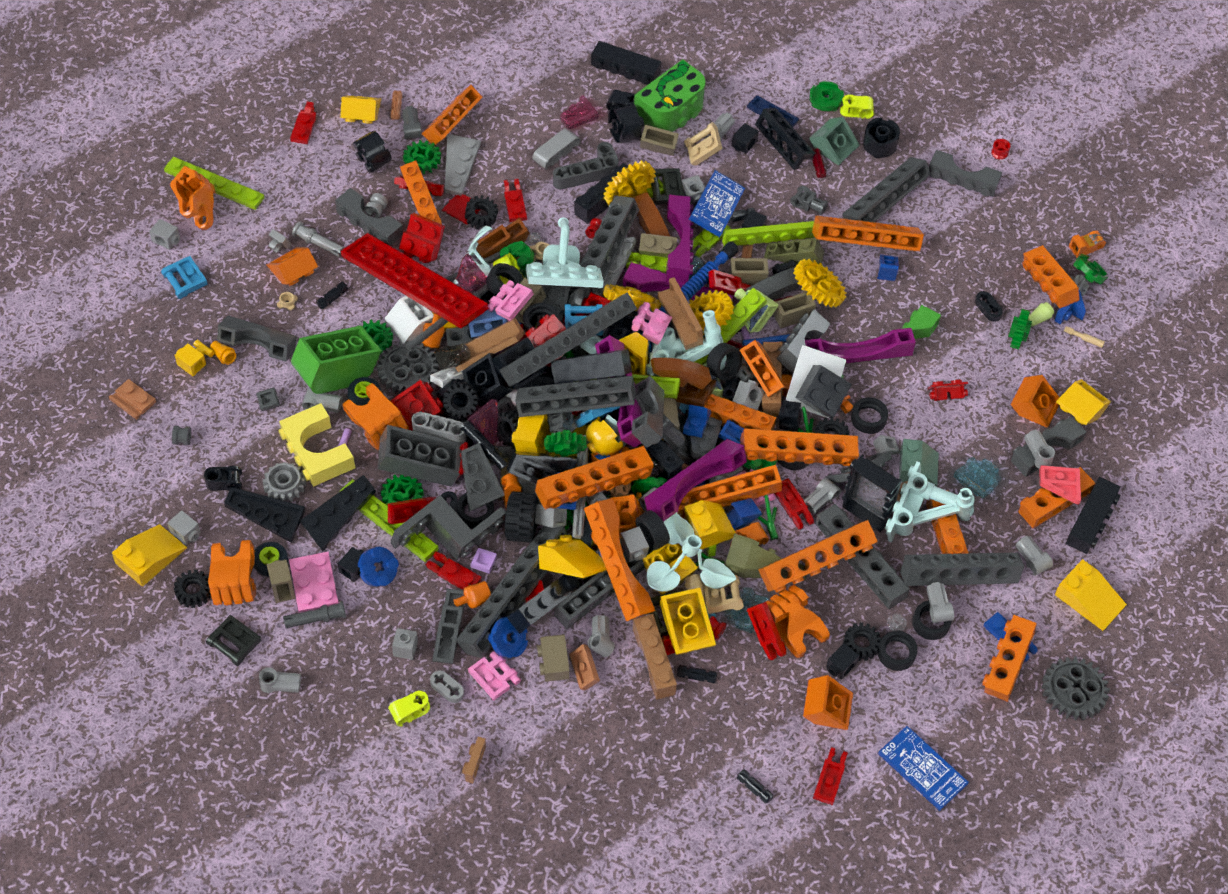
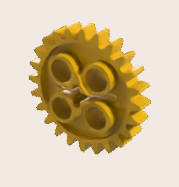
M642 160L639 163L635 161L633 165L629 164L628 168L623 167L622 172H617V176L612 177L613 181L607 183L609 186L605 188L604 199L610 205L615 196L633 198L648 192L647 188L652 187L650 184L654 182L653 178L656 177V171L650 163H647V161L643 162Z
M810 259L800 260L795 266L793 274L796 275L797 284L801 285V289L806 290L807 295H811L813 300H818L819 304L823 302L825 306L829 305L831 308L833 306H840L845 300V295L847 294L844 291L845 287L841 285V281L837 280L839 277L833 275V271H828L827 266L823 267L822 263L817 264L815 260L812 262Z
M607 284L602 293L605 298L613 301L628 292L637 307L634 311H638L644 302L650 304L652 312L655 309L659 310L662 305L660 300L633 287Z
M709 290L706 295L702 292L700 297L696 295L695 300H689V305L703 330V336L705 328L703 312L708 310L714 311L716 323L720 326L721 330V326L727 325L726 320H731L730 315L734 314L732 310L734 309L733 302L728 294H724L723 291L718 292L715 290L712 293Z

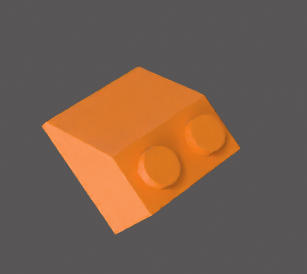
M296 247L266 264L282 284H289V286L299 282L298 278L313 274L314 269L318 267L309 248Z
M1043 375L1024 377L1010 405L1019 416L1048 428L1059 407L1056 401L1060 397Z
M829 675L809 679L803 717L813 724L848 730L853 692Z

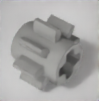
M1071 275L1070 278L1079 287L1081 295L1084 296L1088 291V281L1082 275H1076V277Z

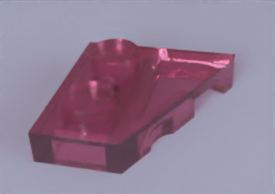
M584 95L579 97L580 101L577 104L573 103L569 106L568 110H565L560 115L561 122L568 130L599 119V113Z
M466 254L462 258L456 280L462 289L470 293L486 284L487 277L472 257Z
M491 399L467 419L492 444L497 442L498 402L494 399Z

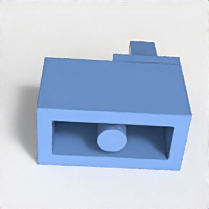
M495 309L492 312L485 311L468 324L471 338L481 336L507 322L506 319L497 315Z

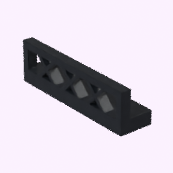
M776 108L763 109L755 126L793 170L798 169L804 159L813 158L815 152ZM764 119L767 121V128L762 125ZM773 130L777 132V140L773 138ZM782 141H785L787 144V151L783 149ZM793 152L798 156L796 162L793 161Z

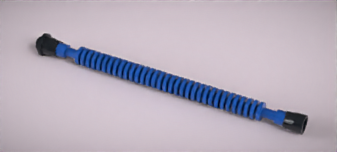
M729 241L724 245L713 262L708 261L680 288L687 302L709 281V271L712 269L719 271L718 266L724 264L739 252V248L734 242ZM663 306L659 308L660 311L666 313ZM639 329L638 333L642 335L643 331Z

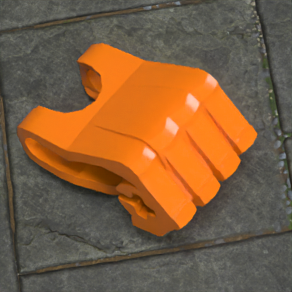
M184 166L171 181L170 186L178 199L180 213L186 219L194 217L195 225L201 230H207L213 225V194L216 193L214 185L202 174ZM203 216H206V222L202 224Z
M371 383L366 386V394L370 399L366 405L359 406L348 399L342 406L348 417L365 430L364 433L367 441L372 447L379 450L380 437L387 425L408 429L409 427L398 408Z
M635 495L612 497L620 516L619 539L622 532L636 528L635 520L644 512ZM592 532V533H591V538H592L593 542L595 543V545H597L596 540H595V537H594L593 532Z
M242 540L239 552L232 557L225 555V548L221 543L212 544L208 585L213 605H221L222 602L224 605H232L233 601L235 604H242L244 599L245 602L254 601L256 585L254 579L250 578V574L255 562V553L251 540Z
M792 585L788 588V591L784 589L779 592V596L775 594L770 598V601L766 602L781 640L796 658H801L806 652V647L803 643L805 633L811 634L820 642L829 640L830 633L820 617L804 608L808 604L807 599L809 597L803 589Z

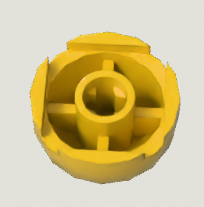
M600 417L595 419L587 428V447L593 454L597 452L602 456L612 455L623 447L622 441L619 443L616 441L617 434L604 420L600 421Z

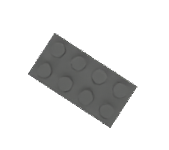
M387 425L380 437L378 469L452 487L460 475L461 443Z

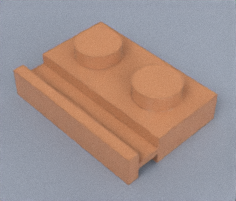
M129 379L116 389L113 395L109 396L113 403L136 420L156 403L154 397Z

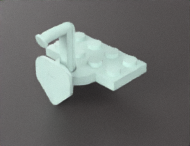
M560 218L558 220V225L561 227L560 244H551L544 249L543 265L538 262L526 265L528 284L603 288L604 280L600 268L593 265H588L587 267L580 266V252L578 248L568 245L569 221L567 218Z

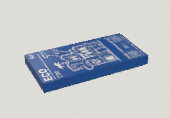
M715 170L689 220L720 237L745 187Z
M908 726L902 729L878 752L891 767L939 811L969 783Z

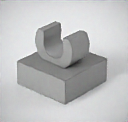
M274 229L269 233L273 240L268 246L273 251H280L282 246L286 249L291 247L292 243L285 236Z

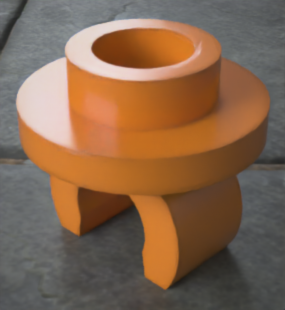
M849 395L845 396L840 405V409L845 414L853 409V405L848 401L851 398Z

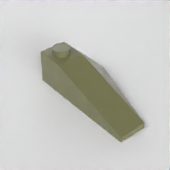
M734 534L725 566L734 575L743 578H762L758 569L782 558L775 554V550L770 548L767 551L760 547L759 542ZM798 563L799 568L803 571L805 566ZM782 568L781 576L786 579L788 573Z

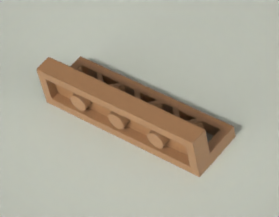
M675 277L670 278V289L658 292V298L666 314L672 317L671 323L685 350L703 345V330Z
M513 318L456 348L453 352L460 361L455 367L457 372L466 369L488 353L495 354L518 342L525 332L517 319Z

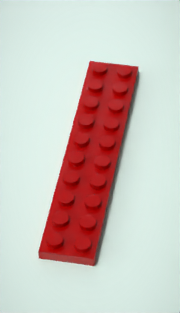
M369 233L340 251L341 256L460 329L489 309L488 303Z

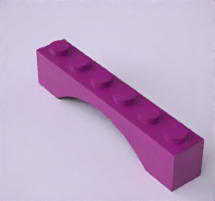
M669 195L667 221L678 232L680 243L668 255L666 281L675 277L677 282H687L689 275L693 274V264H690L693 262V252H690L693 250V240H690L693 238V228H690L693 226V222L689 220L693 212V204H690V197Z
M631 262L623 278L624 287H633L644 293L670 289L669 281H666V273ZM677 282V283H678L679 287L681 288L686 282ZM703 286L690 300H695L696 295L700 297L702 292L706 295L709 290L712 293L715 290ZM728 294V296L731 298V300H732V302H733V297H734V296H731V295Z
M912 328L892 330L877 338L856 343H835L821 338L805 340L807 347L846 359V363L912 356L916 344Z
M610 335L595 344L597 353L625 349L622 342ZM632 372L626 374V376H632ZM636 399L634 405L620 406L617 422L621 440L633 447L640 445L641 442L632 434V421L643 415Z
M726 439L644 498L647 511H654L662 521L670 518L678 512L682 499L696 485L711 477L733 472L746 463L744 446Z

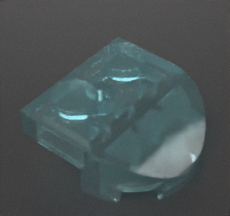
M975 457L968 458L966 464L957 469L953 475L962 485L968 487L975 495L982 499L990 495L1001 480V476L998 475L999 469L996 465L987 459L982 461L975 460Z
M743 588V591L740 592V598L744 604L741 610H725L724 614L733 627L752 633L754 627L747 609L768 600L770 601V599L755 594L752 588ZM732 592L726 597L727 599L732 598Z

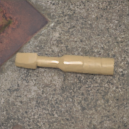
M1066 326L1064 332L1078 336L1082 340L1102 348L1105 341L1086 333L1077 332L1073 328Z

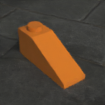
M754 340L739 350L768 397H771L785 387L761 343Z

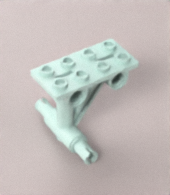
M708 310L703 313L705 321L703 345L685 350L680 338H676L674 329L667 327L659 345L652 342L653 350L649 354V359L677 358L694 362L710 354L715 346L723 343L720 326L716 323L715 312ZM726 355L722 359L720 371L726 366ZM650 361V363L647 364V374L650 376H659L653 373Z
M916 462L915 466H911L907 475L909 477L908 483L903 484L900 491V502H895L892 511L894 512L893 518L888 519L885 529L888 541L892 542L895 534L908 536L912 533L913 526L953 514H958L962 521H968L974 513L975 500L972 491L968 488H962L957 495L936 487L935 484L927 481L925 475L921 474V463ZM924 499H932L945 504L919 512Z

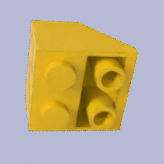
M1080 379L1075 381L1056 403L1060 405L1061 410L1072 414L1078 423L1088 425L1101 417L1111 401Z
M667 543L658 550H654L642 559L646 571L656 561H663L672 568L683 552L682 547L679 543L675 545ZM685 556L674 570L680 576L679 584L685 581L686 577L693 575L698 568L690 557ZM658 591V592L660 593V595H662V594L668 593V592H670V591H666V592Z

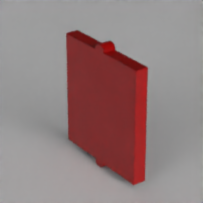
M464 194L462 196L455 195L449 200V203L442 211L468 224L467 219H465L467 202L471 198Z

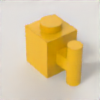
M195 340L193 343L196 349L187 343L175 354L177 365L191 376H194L206 366L205 354L210 358L215 354L212 349L199 340Z

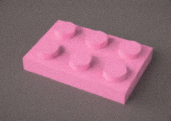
M329 552L289 559L299 613L319 609L324 604L327 606L338 604Z

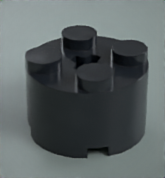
M635 104L614 108L609 111L608 123H612L610 133L616 143L632 141L642 137L641 127L644 126V120L642 116L639 117Z
M875 118L868 122L865 129L863 147L874 158L889 157L897 150L900 128L893 120L888 119L887 121L882 120L883 118Z
M376 131L369 132L353 142L354 148L358 151L355 153L360 162L364 161L366 163L365 167L369 173L392 160L389 150L385 149L383 145L385 142Z

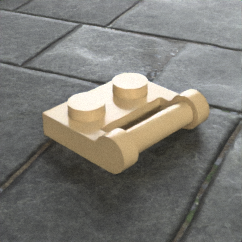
M713 122L692 138L688 137L684 140L690 162L694 166L723 149L718 128ZM711 133V135H710L709 137H707L706 139H704L703 141H701L700 143H698L697 145H695V143H697L698 141H700L701 139H703L704 137H706L707 135H709V134Z
M735 575L736 580L719 589H713L704 584L708 614L729 609L741 610L744 604L739 592L740 579L737 575ZM725 587H731V599L726 598Z

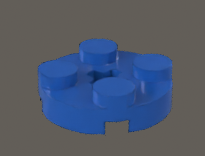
M373 547L364 551L358 561L361 579L372 587H382L391 583L397 574L399 562L393 553L384 547ZM380 563L381 570H378L376 572V566L374 564Z
M502 617L494 624L491 633L488 635V640L499 656L504 658L517 657L527 647L526 633L528 631L526 629L519 634L508 620V617ZM510 633L512 634L510 636L511 642L507 640V635Z

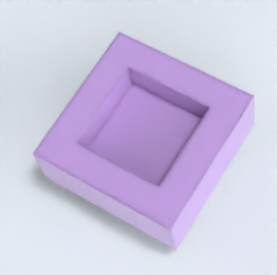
M478 548L472 560L471 568L490 574L497 559V554Z

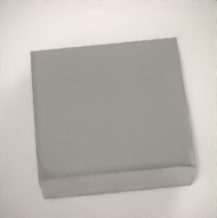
M880 435L873 441L877 453L890 452L891 455L900 453L895 437Z

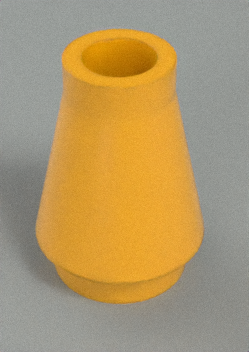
M218 341L211 343L210 349L215 352V355L222 364L230 365L235 361L236 353L233 348Z

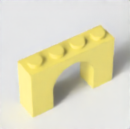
M321 403L279 421L281 429L278 431L282 440L286 439L288 442L286 446L290 454L294 453V460L297 466L303 468L302 473L305 480H309L313 487L355 469L354 457L346 444L322 453H313L303 447L311 436L331 428L329 415Z

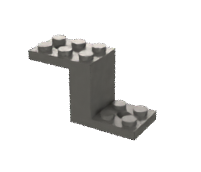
M439 495L394 530L390 543L395 549L400 545L403 547L409 543L411 536L415 533L419 535L427 527L456 560L460 557L464 559L472 552L471 549L475 545L479 547L487 540L486 537L490 533L494 535L501 529L500 525L504 522L503 518L506 512L500 507L471 530L442 496Z

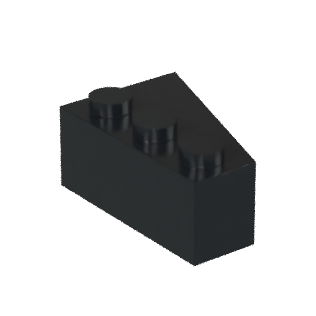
M514 451L507 471L537 484L539 479L575 468L578 458L572 455L564 457L559 454Z

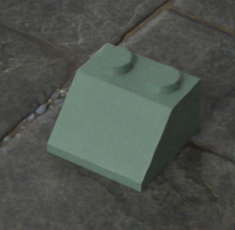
M844 117L829 119L809 138L815 149L819 148L823 156L837 165L842 163L860 146Z
M903 439L900 450L899 479H902V483L908 481L909 477L907 475L910 467L915 466L916 462H920L921 474L925 475L928 482L935 484L937 487L939 453L924 441Z

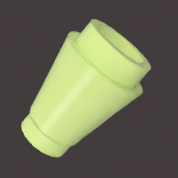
M1047 302L1044 304L1040 303L1029 315L1028 320L1032 321L1031 326L1034 327L1051 319L1054 309Z

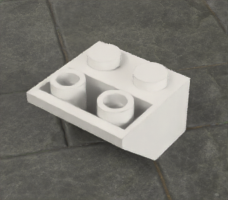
M405 296L398 300L385 317V321L402 344L406 345L407 341H412L423 332L425 323H432L434 314L431 310Z

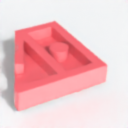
M1040 466L1039 477L1041 487L1075 504H1080V469Z

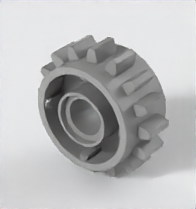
M277 463L269 468L268 473L264 474L263 487L268 497H274L282 501L290 500L292 502L293 498L300 497V492L305 491L306 480L301 472V468H296L294 463Z

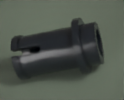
M792 259L782 264L776 263L772 267V272L775 275L793 268L796 264Z

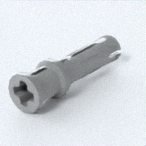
M298 222L293 228L292 235L294 237L298 236L304 239L307 244L313 243L337 257H341L340 251L345 247L317 234L314 228L310 229L304 226L302 222Z

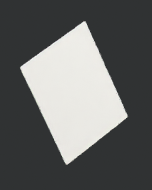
M802 345L785 401L801 403V409L805 406L806 411L826 417L795 397L813 365H822L841 377L846 359Z

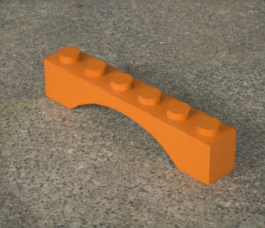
M613 498L598 501L585 507L584 511L626 622L654 612L655 609L648 591L634 577L624 558L619 539L620 516Z

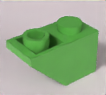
M921 305L918 311H913L910 322H905L902 329L912 328L915 339L930 337L939 325L941 314Z

